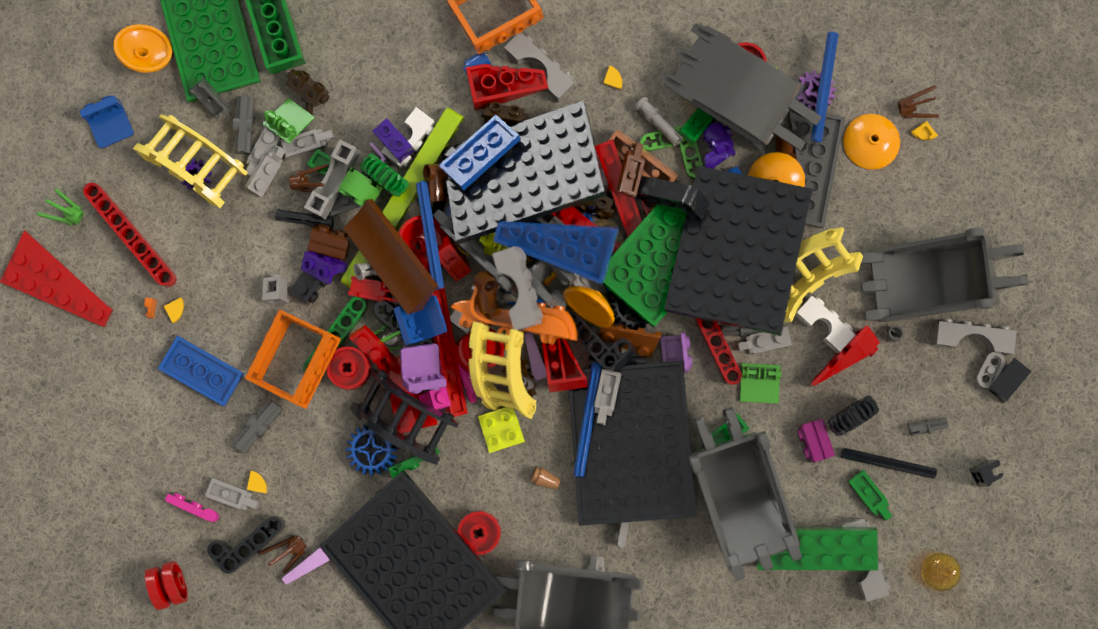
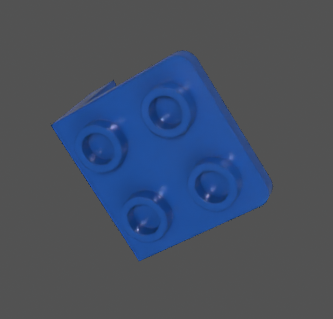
M111 95L102 98V101L98 103L87 104L84 106V109L79 110L81 117L89 123L98 147L102 149L134 135L122 102L116 96Z
M435 295L430 297L421 311L407 314L402 306L393 308L405 346L427 340L447 331L442 311Z

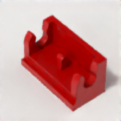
M448 235L445 236L443 244L440 246L437 244L440 263L457 282L472 272L470 263Z

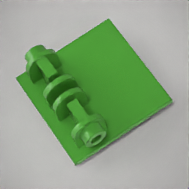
M288 98L275 112L273 110L265 111L266 121L263 125L290 144L315 117Z
M742 363L740 402L779 404V383L782 375L780 365Z

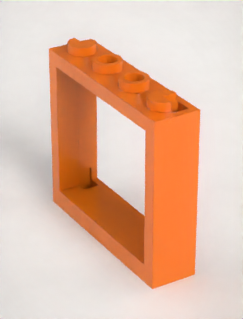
M446 0L478 54L486 50L489 51L491 47L505 42L509 37L520 34L527 27L536 25L538 21L544 19L538 2L536 0H528L532 9L477 38L458 8V5L467 0Z
M279 309L245 379L307 409L341 338ZM291 322L323 336L294 395L262 380Z

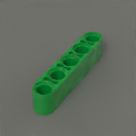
M354 297L348 302L327 331L331 334H340L341 340L337 349L341 348L368 309L367 303L360 297ZM356 302L363 303V307L360 311L354 310V304ZM346 317H350L352 320L348 327H344L342 324L343 319ZM317 345L316 348L313 350V352H312L311 355L308 357V359L305 361V363H304V365H303V372H304V373H305V371H306V369H307V367H308V365H309V363H310V361H311V359H312V357H313V355H314V353H315V351H316L318 345Z

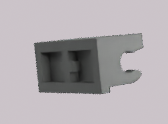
M204 77L189 89L191 94L207 108L216 120L219 119L221 114H225L229 110L230 105Z

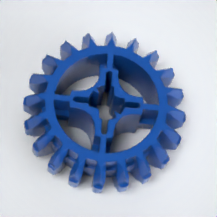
M364 424V431L356 428L358 435L350 434L354 441L347 440V443L352 444V447L346 448L345 451H351L352 454L346 457L347 459H354L350 462L351 466L356 463L358 464L355 468L356 471L363 468V475L367 473V470H369L370 476L374 475V470L380 475L381 467L384 471H388L386 464L394 465L390 458L397 459L396 455H392V451H398V448H392L394 444L386 439L384 440L387 447L377 445L375 432L368 429L366 424ZM369 434L367 444L357 447L360 439ZM370 444H373V447L381 450H376L371 455V452L362 449H367L370 447ZM357 452L367 455L369 466L361 462ZM387 452L384 460L375 465L377 454Z

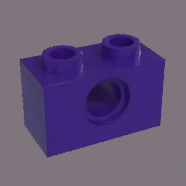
M387 118L372 130L377 139L400 163L414 152L413 146Z

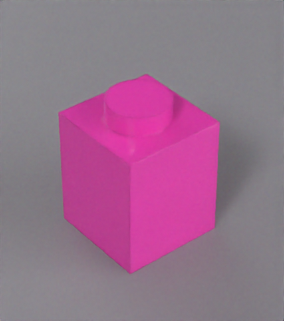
M446 387L436 391H428L419 396L421 402L438 411L451 406Z

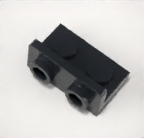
M303 271L289 293L309 305L310 302L313 304L319 296L317 292L321 287H326L327 284Z

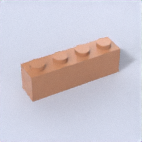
M618 129L609 140H614L619 157L624 161L625 155L630 150L632 143L636 142ZM643 148L641 155L644 156L645 163L642 175L674 182L679 175Z

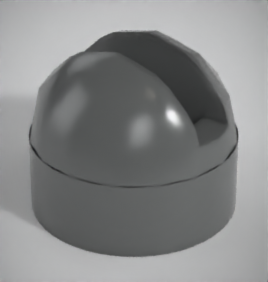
M896 325L890 327L887 331V338L892 342L899 341L904 335L902 328Z

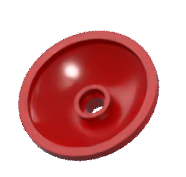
M415 216L405 221L398 233L422 265L429 263L421 216ZM433 219L437 244L440 246L443 244V238L447 234L439 227L440 224Z

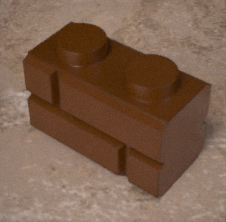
M325 224L316 225L311 230L307 250L345 260L348 257L352 241L346 231L343 229L331 230Z

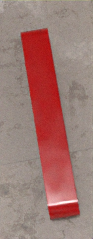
M93 182L86 184L83 189L84 196L155 281L164 287L174 286L177 280L175 273L104 188ZM98 189L97 195L92 197V191ZM110 203L109 209L104 211V205ZM118 217H121V223L119 225H115V220ZM130 231H133V237L128 240L127 234ZM142 245H145V252L140 254L139 248ZM157 259V266L151 268V262ZM169 273L170 279L164 283L163 276Z

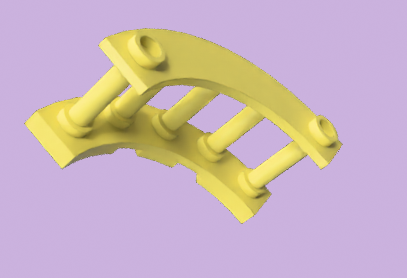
M161 114L159 118L165 123L149 144L144 146L137 143L133 150L145 161L160 168L162 165L169 169L168 172L182 182L185 180L193 185L192 190L198 193L210 205L221 208L225 202L220 198V193L236 173L245 176L248 174L243 169L244 165L237 159L233 160L209 140L180 123L172 115L165 116ZM170 129L177 131L162 151L159 150L157 153L154 150ZM184 135L195 141L179 162L174 163L168 159V155ZM204 146L213 155L199 173L192 176L185 171V166L200 147ZM221 159L230 169L216 187L210 190L203 184V179L217 161Z
M843 227L828 229L801 242L796 267L803 277L791 287L784 323L793 321L796 312L803 303L802 299L808 292L812 294L816 289L825 284L824 280L832 276L836 278L859 271L863 255L860 252L848 253L840 242L844 232ZM834 246L841 256L828 260L821 249ZM814 253L822 264L809 271L801 260Z
M473 322L469 348H473L472 359H469L472 385L477 397H481V403L490 410L496 411L501 406L517 409L524 417L532 419L536 411V400L527 393L524 387L520 367V354L524 333L515 329H511L510 336L489 332V326ZM487 339L508 343L507 358L486 354ZM487 362L507 366V377L489 374ZM493 383L507 385L510 393L497 390Z

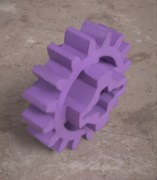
M815 70L812 71L811 75L805 72L804 77H799L798 81L803 85L806 83L807 90L805 92L802 91L797 101H801L809 109L813 108L814 111L818 93H812L811 90L819 89L820 82L818 81H820L821 72L817 75ZM830 87L828 106L832 103L830 100L835 98V95L831 94L836 91L834 87Z

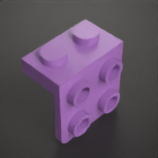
M681 332L680 335L660 337L663 362L683 361L684 374L688 373L692 367L691 356H687V349L690 348L689 336H685V332Z
M436 343L404 347L400 350L402 386L408 392L416 394L420 393L421 390L429 389L436 391L440 387H446V379L440 374L439 346Z

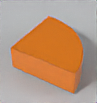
M145 297L144 307H148L145 315L147 318L154 319L157 300Z

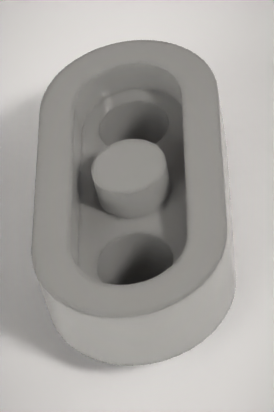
M992 352L985 356L975 376L976 384L979 387L989 388L1001 374L1005 366V358L1001 353ZM992 358L997 361L995 366L991 364ZM984 375L988 377L986 383L982 381Z

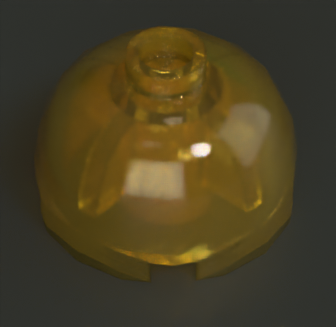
M936 552L927 556L922 562L920 570L926 586L941 592L951 590L957 586L962 573L957 560L950 554Z

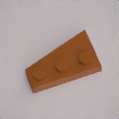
M615 323L608 328L601 327L598 335L604 341L615 343L619 339H627L635 345L636 353L648 358L652 357L662 332L655 331V334L647 333L643 328L631 330L627 327L624 329L622 324L616 327L614 326ZM626 344L622 348L628 349L629 346Z

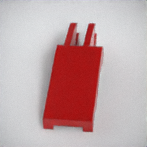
M351 276L352 281L348 295L399 303L395 298L387 297L390 290L384 282L366 278L360 281L356 276Z

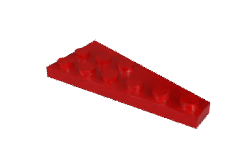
M24 230L0 282L105 327L113 309Z

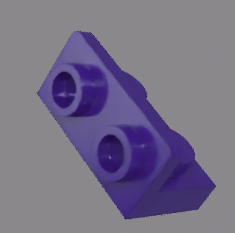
M307 251L304 252L301 270L326 284H331L333 275L345 272L348 264L333 257Z

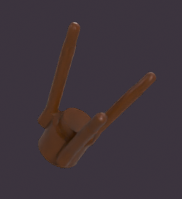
M934 85L898 101L900 116L905 115L906 119L912 117L938 118L939 114L913 113V111H916V105L933 101L936 97L933 96L918 101L913 99L936 89L937 86Z
M329 164L320 165L305 171H297V175H291L289 178L291 190L312 193L315 189L307 187H323V183L309 182L308 177L305 175L327 168Z
M292 535L290 538L258 552V554L262 555L288 544L287 550L268 563V566H271L291 552L292 555L296 553L294 558L284 568L283 573H286L298 558L306 553L304 549L307 548V545L299 535L296 537Z

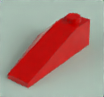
M491 64L466 67L474 111L482 109L483 106L486 107L487 102L503 104L548 89L544 70L509 68V66L497 67L491 66Z
M866 325L859 328L850 342L827 363L808 385L813 387L868 357V355L872 357L878 351L877 346L880 341L869 326Z
M396 356L399 362L396 367H392L385 359V363L389 366L388 377L404 391L420 400L419 396L424 394L423 390L420 393L414 394L408 392L402 386L401 357ZM392 393L390 402L394 415L402 399ZM409 404L397 425V431L400 434L409 433L421 411ZM428 415L421 429L438 425L437 419Z

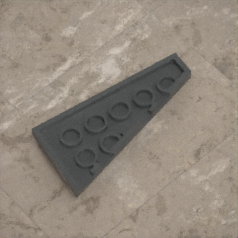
M789 111L792 133L805 141L801 150L794 147L796 160L802 166L805 174L804 187L812 188L805 225L824 228L845 117L826 113L822 142L815 143L811 141L813 123Z

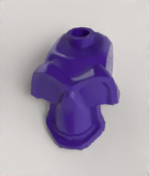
M719 122L709 124L703 133V138L709 144L708 147L711 150L705 156V164L707 168L714 169L729 156L736 155L731 139L733 134L728 126L723 127Z

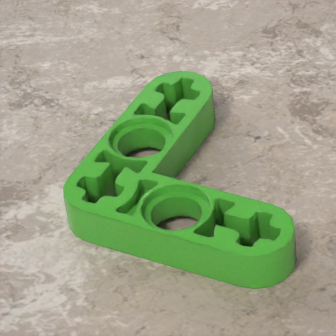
M682 126L674 127V130L678 132ZM660 131L648 133L640 141L641 144H644L647 138L650 141H654L656 136H659L660 146H657V142L652 143L651 147H648V145L643 146L648 152L673 147L672 143L666 144L662 141L663 134ZM683 138L678 145L685 171L689 178L695 179L696 175L690 172L692 163L687 164V161L698 159V161L694 162L695 167H703L697 141L692 145L688 143L683 146L682 143H686V140ZM686 148H693L695 155L687 157L685 155Z

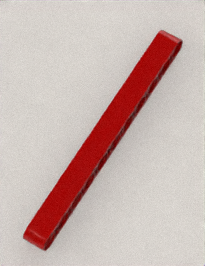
M644 201L641 202V209L645 217H647L654 207L648 208L645 206ZM694 318L723 381L727 385H735L740 382L742 377L741 371L718 323L711 321L712 327L705 329L702 326L703 319ZM711 337H718L720 345L717 347L713 346L710 342ZM720 354L728 356L727 364L720 363ZM729 371L736 373L737 379L734 382L729 381L727 378Z

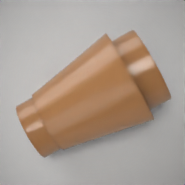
M536 467L530 479L534 485L555 490L558 488L561 480L542 467Z

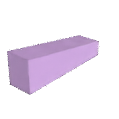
M526 333L524 335L532 375L535 381L547 378L546 368L533 334Z
M319 548L284 576L282 580L287 585L331 559Z

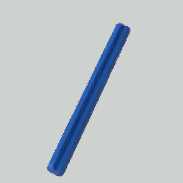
M833 31L828 32L815 108V113L822 118L817 125L813 124L811 141L815 143L822 142L839 36L838 33Z
M420 181L416 183L429 270L431 277L438 284L436 290L444 287L428 185L427 182Z
M592 362L573 473L577 477H584L594 419V405L602 366L598 362Z

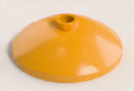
M138 24L125 27L116 35L113 47L117 59L131 70L142 73L156 72L163 69L170 62L172 56L171 42L163 32L152 26Z
M865 114L857 117L848 125L843 137V146L846 155L855 165L868 170H876L887 166L895 159L900 148V137L894 124L887 118L877 114ZM875 136L877 138V142H873L871 140V137Z
M772 152L761 156L753 163L748 173V176L772 181L776 179L782 183L805 186V174L800 163L792 156L781 152Z
M577 285L568 286L564 290L563 298L565 302L582 319L603 328H608L613 324V311L599 291Z

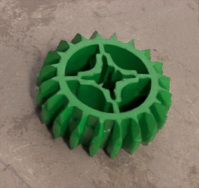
M369 153L362 160L361 169L390 193L400 197L407 190L406 188L409 186L408 181L377 156Z

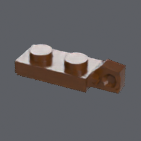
M632 143L630 150L627 151L616 192L636 197L645 163L644 156L641 155L644 144Z

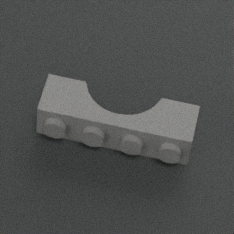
M517 34L504 47L505 53L518 65L524 62H534L541 65L548 77V89L546 91L559 103L574 88V78L568 72L564 73L560 69L561 66L554 59L550 60L543 48L540 46L537 48L533 44V39L528 34Z
M339 140L331 155L328 171L321 182L324 186L317 187L312 191L304 206L307 211L326 220L340 193L338 191L340 183L349 169L354 167L361 153L356 147Z
M511 247L493 253L497 272L510 276L518 287V300L509 311L513 328L518 331L543 324L541 320L543 314L536 302L537 293L532 288L530 281L532 276L525 264V252L521 250V247Z
M941 319V321L935 323L933 346L953 348L957 346L964 336L974 335L981 338L987 344L990 353L999 352L1003 355H1012L1015 353L1017 331L1010 330L1008 326L991 328L990 324L980 323L979 326H974L969 321H960V324L953 323L952 319Z
M861 518L841 524L839 527H870V524ZM878 559V571H865L863 577L857 581L863 601L868 602L889 595L890 585L887 578L883 577L882 571L884 567L881 559Z

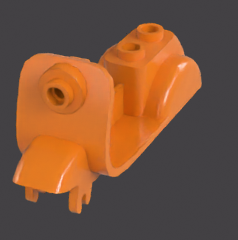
M475 285L471 300H461L450 306L463 313L459 321L460 327L472 330L473 322L501 327L497 333L501 334L503 331H507L509 336L511 329H514L509 314L510 310L498 308L491 314L480 312L478 291ZM537 302V306L543 314L541 319L543 324L518 330L540 335L541 341L545 344L548 342L553 345L557 338L578 341L576 324L571 315L565 311V307L553 305L552 309L545 307V303Z

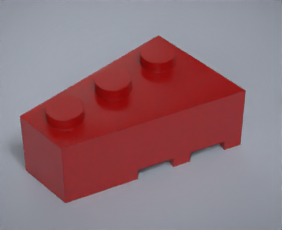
M557 338L553 345L548 342L547 344L542 342L549 393L588 387L587 378L570 350L566 339Z

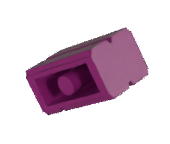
M823 418L798 426L797 435L800 442H804L805 449H803L806 460L814 463L835 456Z

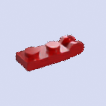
M366 325L350 334L349 339L374 364H377L379 369L385 372L389 371V366L383 358H386L392 367L398 365L399 362L390 352V349Z

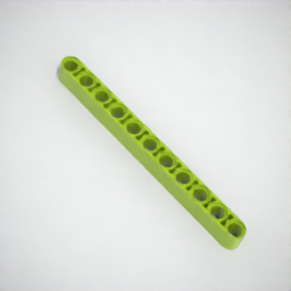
M446 108L405 174L404 178L409 183V186L406 188L407 190L400 197L392 195L383 210L384 215L396 230L400 226V220L408 213L411 202H414L418 196L416 183L420 181L426 182L423 177L424 165L438 164V158L442 151L449 146V140L457 133L459 129L457 127L460 122L463 123L464 116L450 108ZM360 250L341 279V283L349 288L351 287V276H356L354 265L368 262Z

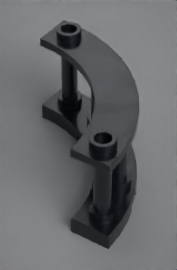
M370 368L369 372L375 380L363 403L353 402L350 410L359 420L365 419L368 422L366 426L382 438L401 449L407 447L415 451L414 456L437 465L440 457L436 453L435 448L447 425L456 428L459 425L454 419V415L447 411H438L416 399L395 384L388 377L387 372L381 369L376 371ZM380 385H382L386 389L374 412H372L370 404ZM393 393L402 401L390 424H386L381 420L380 415ZM410 404L421 412L409 435L404 436L397 432L396 427ZM429 415L441 422L429 444L423 446L417 443L415 438Z

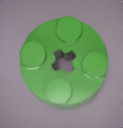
M351 167L340 183L338 191L352 199L355 197L353 201L363 206L366 200L373 199L375 202L384 187Z

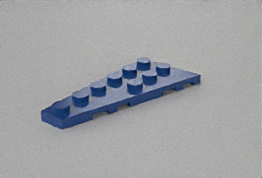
M500 221L497 224L494 242L509 248L521 247V250L529 256L602 284L605 280L619 228Z

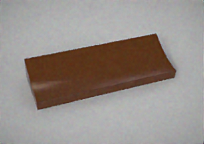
M366 200L359 212L343 229L405 312L412 314L421 311L438 287V284L374 200Z

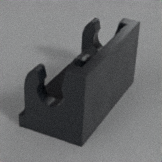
M1013 358L989 387V391L1005 403L1032 371Z
M999 459L986 460L969 469L978 487H989L992 485L991 483L1001 479L1004 475L1003 473H999L997 476L993 475L992 470L1001 465Z

